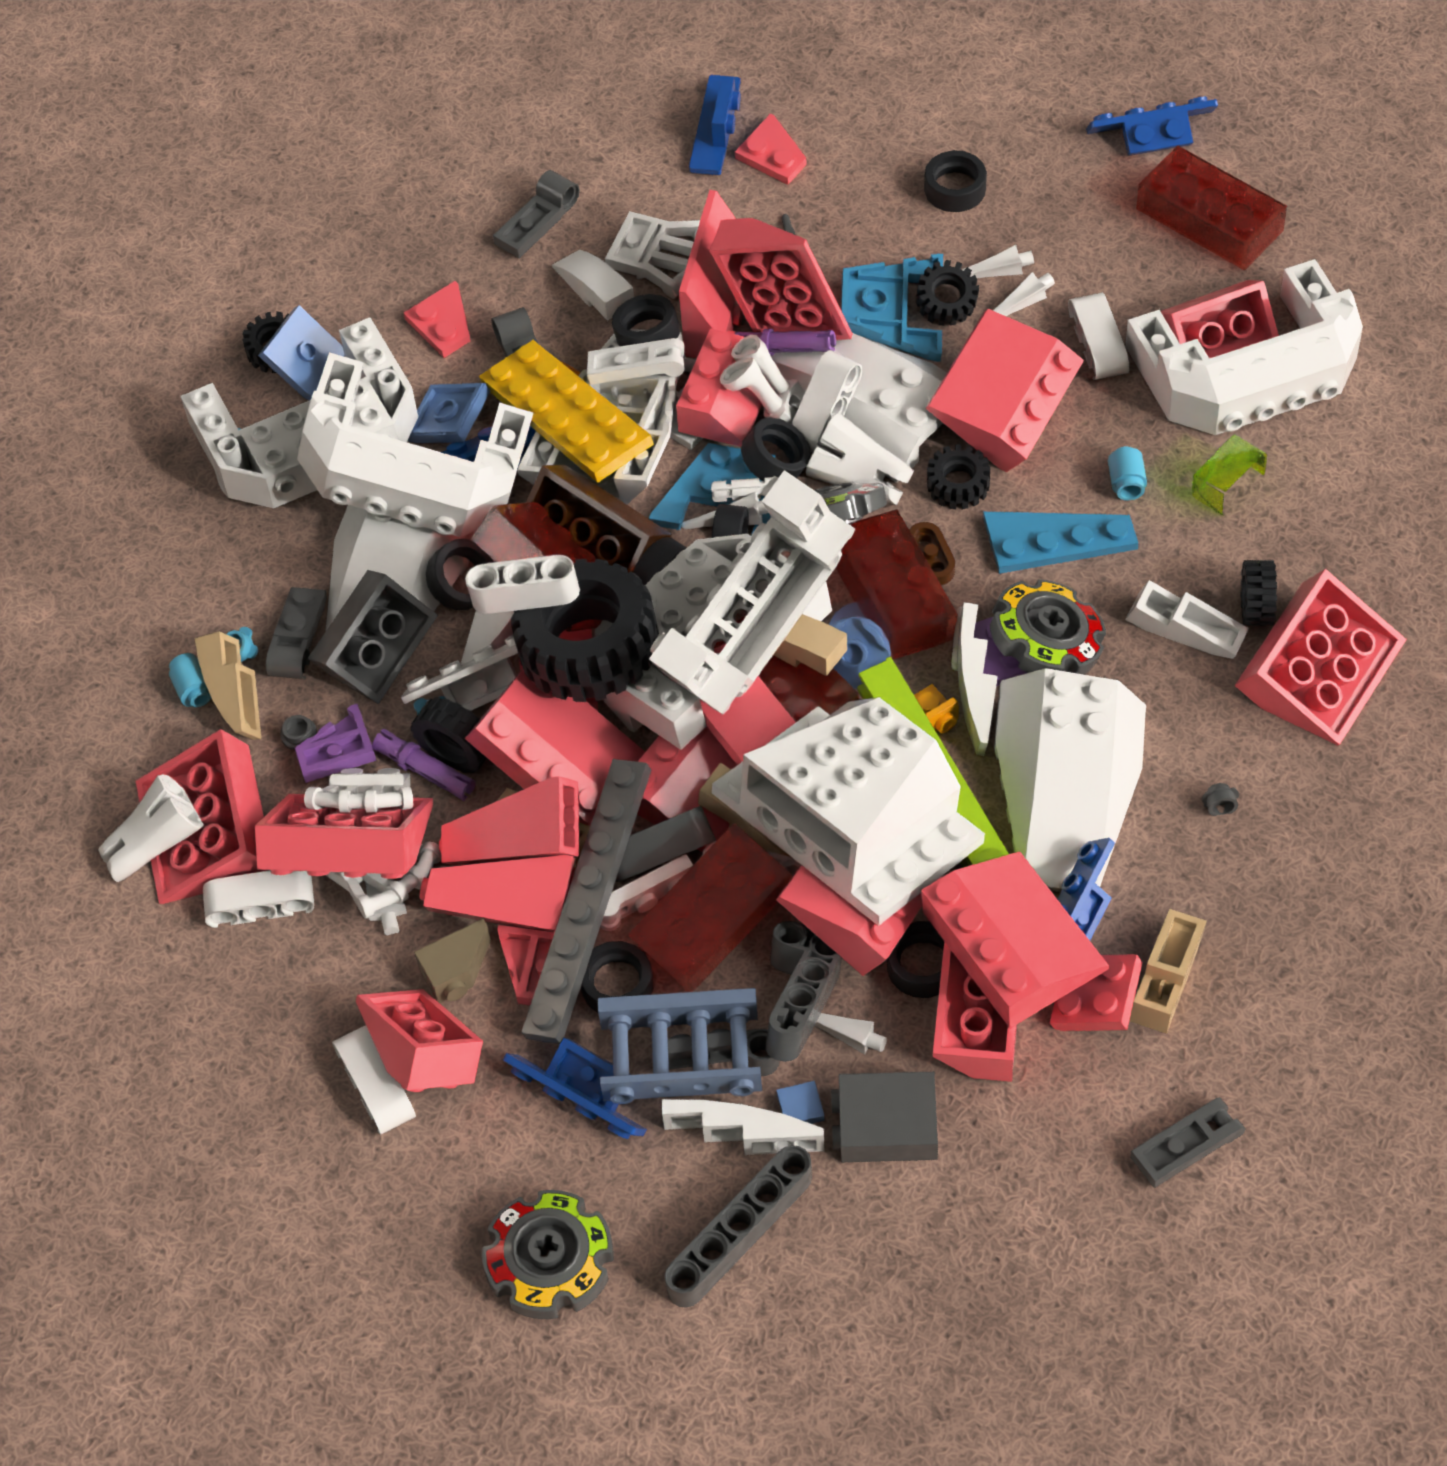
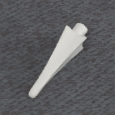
M1014 245L995 256L969 266L968 268L972 270L970 277L974 275L976 278L1023 274L1022 267L1034 264L1032 251L1018 254L1017 247Z
M1032 272L993 311L1008 316L1046 299L1045 290L1055 284L1053 277L1046 273L1038 279Z
M756 492L729 504L748 508L749 525L761 524L762 515L769 513L762 500L759 501ZM716 510L684 521L681 526L683 529L713 526Z
M821 1013L815 1024L816 1027L831 1034L864 1055L868 1048L882 1052L886 1046L887 1038L874 1033V1022Z

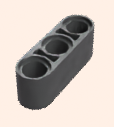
M702 805L630 835L615 882L622 881L716 841Z

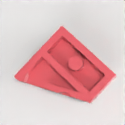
M769 114L735 151V159L787 185L806 166L805 155L772 114Z
M456 281L404 312L405 320L443 358L471 341L459 285Z
M498 925L497 932L518 1004L530 1006L555 932Z

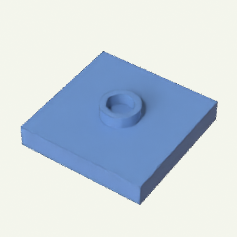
M299 305L291 311L258 356L303 398L311 400L313 392L317 391L329 352L343 357L345 354L343 346Z
M486 383L430 385L417 409L418 419L407 441L413 443L464 442L490 393Z

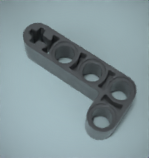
M783 921L778 923L773 930L770 963L775 969L790 974L791 977L770 1015L766 1051L771 1058L786 1062L796 1059L806 1044L839 979L842 957L804 924L795 921Z

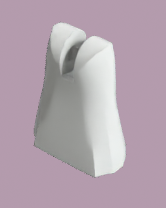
M839 413L835 414L828 422L821 436L820 442L825 444L824 447H816L806 466V476L834 485L850 482L856 484L880 483L884 486L887 503L897 505L903 492L891 483L884 482L883 479L888 474L891 478L908 483L914 470L871 439Z
M162 774L156 777L131 815L102 843L98 851L103 861L107 863V868L112 878L116 882H120L138 871L162 852L198 831L204 825L185 790L171 777Z

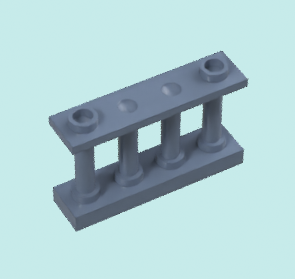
M756 988L598 998L601 1030L609 1029L612 1031L613 1076L600 1077L603 1101L626 1104L634 1099L731 1093L735 1096H747L753 1092L762 1091L760 1067L748 1066L746 1023L749 1020H758ZM709 1023H730L733 1068L709 1070L707 1025ZM688 1024L691 1026L693 1071L669 1072L667 1028L670 1025ZM631 1028H651L653 1074L629 1075L628 1030Z

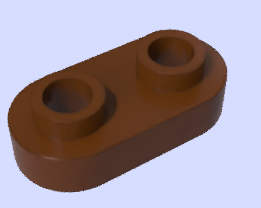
M919 522L911 526L907 532V549L921 578L933 586H942L949 583L955 575V559L940 528L930 522ZM922 541H927L930 544L926 546H921L919 543ZM941 568L943 571L935 572L932 569Z

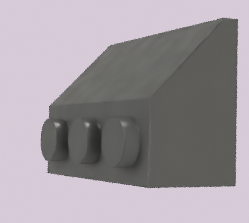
M367 570L308 659L337 681L379 704L438 615L386 574Z

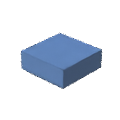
M815 1081L776 1090L782 1114L810 1124L825 1121Z

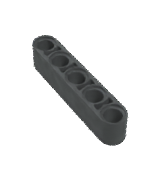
M795 1145L786 1146L781 1149L669 1264L665 1272V1282L668 1298L673 1304L684 1308L697 1304L805 1192L812 1181V1163L810 1154L806 1149ZM792 1166L803 1169L798 1174H788L785 1172L787 1168ZM764 1194H772L776 1197V1199L768 1203L758 1200ZM737 1222H744L749 1225L748 1228L742 1231H735L730 1228ZM711 1250L722 1253L720 1257L714 1260L702 1257ZM682 1279H690L694 1282L692 1286L686 1289H680L675 1286Z

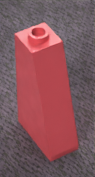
M561 776L551 777L441 825V839L439 841L441 863L461 866L557 855L579 857L578 781Z
M557 855L432 868L429 878H423L420 888V900L424 901L423 907L431 912L474 920L484 918L485 922L555 932L576 870L577 861L574 856Z

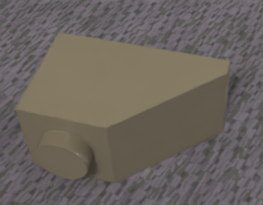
M484 918L414 952L419 970L439 1003L445 1000L456 1001L462 998L468 989L474 986L491 941Z

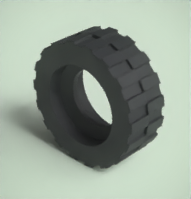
M430 698L411 723L412 735L420 747L431 757L463 773H475L487 758L464 739L479 722L480 718L457 702L454 703L446 698Z

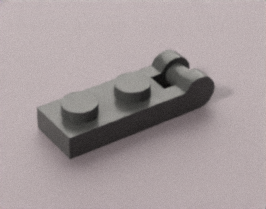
M1219 1097L1131 1150L1130 1158L1151 1185L1156 1188L1226 1143L1229 1144L1242 1136L1246 1128L1238 1119H1233L1228 1114V1106ZM1214 1121L1219 1128L1213 1131L1207 1123Z

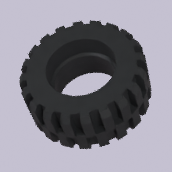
M576 559L573 565L580 588L578 597L565 605L514 611L511 617V628L524 672L530 681L535 682L537 688L545 693L552 691L553 697L566 700L567 697H572L575 702H586V698H595L596 701L606 699L607 694L613 692L616 695L627 689V684L631 682L634 685L644 676L642 670L647 671L652 665L649 658L653 653L650 652V649L659 635L650 592L635 573L631 571L628 573L627 568L616 563L611 566L606 560L595 559V562H587V559ZM596 619L613 623L605 632L591 639L570 641L558 637L568 627L585 620Z

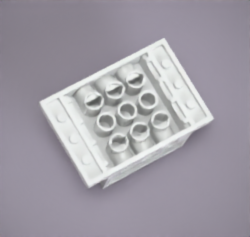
M880 697L847 702L831 715L818 706L766 745L744 754L743 761L712 783L713 795L878 926L919 895L921 889L938 880L984 843L985 833L957 812L960 785L937 741Z

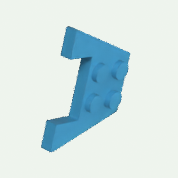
M931 254L930 259L917 261L915 257L903 259L902 264L885 266V263L881 262L843 268L840 309L852 333L927 360L940 362L942 356V330L907 327L908 282L919 283L921 275H924L925 269L928 266L933 269V264L938 261L942 267L943 254Z
M708 443L651 512L649 520L660 527L680 530L689 502L716 507L719 504L729 505L735 502L732 498H727V501L714 502L711 490L712 482L726 480V484H731V480L758 477L748 469L743 461L740 448ZM760 495L761 499L759 501L763 500L765 496ZM769 513L762 515V522L765 524L771 518ZM754 525L752 534L759 525Z

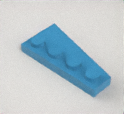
M983 511V520L999 574L1138 549L1139 543L1130 515Z

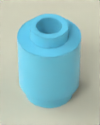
M1128 446L1116 449L1108 457L1112 489L1122 500H1135L1144 494L1145 487L1147 486L1143 455L1138 449Z
M192 653L176 656L169 664V678L181 703L187 707L204 706L210 701L211 696L204 682L198 658Z

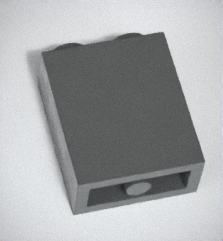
M934 1071L839 1074V1089H831L832 1113H840V1125H832L833 1150L841 1149V1163L938 1160Z

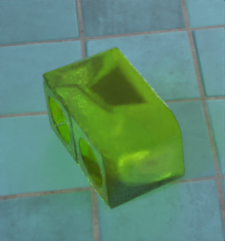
M1234 434L1193 474L1192 496L1207 507L1223 515L1224 494L1211 485L1226 492L1250 467L1264 475L1267 453Z

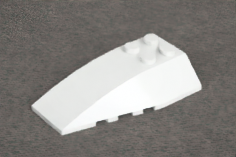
M630 329V331H636V332H638V331H645V330H639V329ZM680 332L677 339L682 341V334ZM615 334L610 337L601 349L620 347ZM584 369L579 377L590 385L587 369ZM664 373L590 385L651 435L654 444L599 483L537 431L517 469L518 474L534 485L542 465L565 464L623 503L628 504L648 486L670 438L677 377H670Z
M854 333L851 339L836 340V346H831L835 348L834 352L862 366L861 378L844 417L912 469L919 462V446L943 424L925 408L947 372L931 362L900 352ZM825 352L775 353L771 358L787 381L797 379L803 391L806 392L816 366ZM888 474L885 475L896 483L899 481L898 479L891 478Z
M348 505L334 539L326 630L367 570L386 574L428 608L435 611L440 602L433 597L427 587L425 573L428 561L443 545L454 539H469L477 542L482 528L463 537L443 535L430 528L409 525L399 519L371 514L367 510ZM453 555L444 563V576L451 587L459 575H462L468 567L470 561L467 558Z
M1044 668L1001 681L994 749L996 760L999 759L1001 769L1000 781L1007 801L1006 813L1008 823H1011L1014 853L1019 851L1022 853L1050 891L1061 892L1062 883L1072 872L1078 860L1077 854L1085 843L1108 837L1116 843L1142 770L1146 705L1118 680ZM1112 851L1095 882L1099 887L1101 885Z

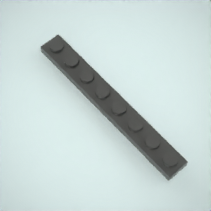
M618 759L612 760L521 1032L526 1039L561 1044L565 1036L652 771L647 763Z

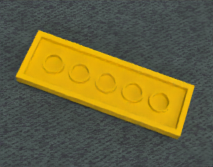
M531 340L479 375L481 383H486L490 393L503 404L533 412L530 426L597 483L654 445L651 435L534 340Z

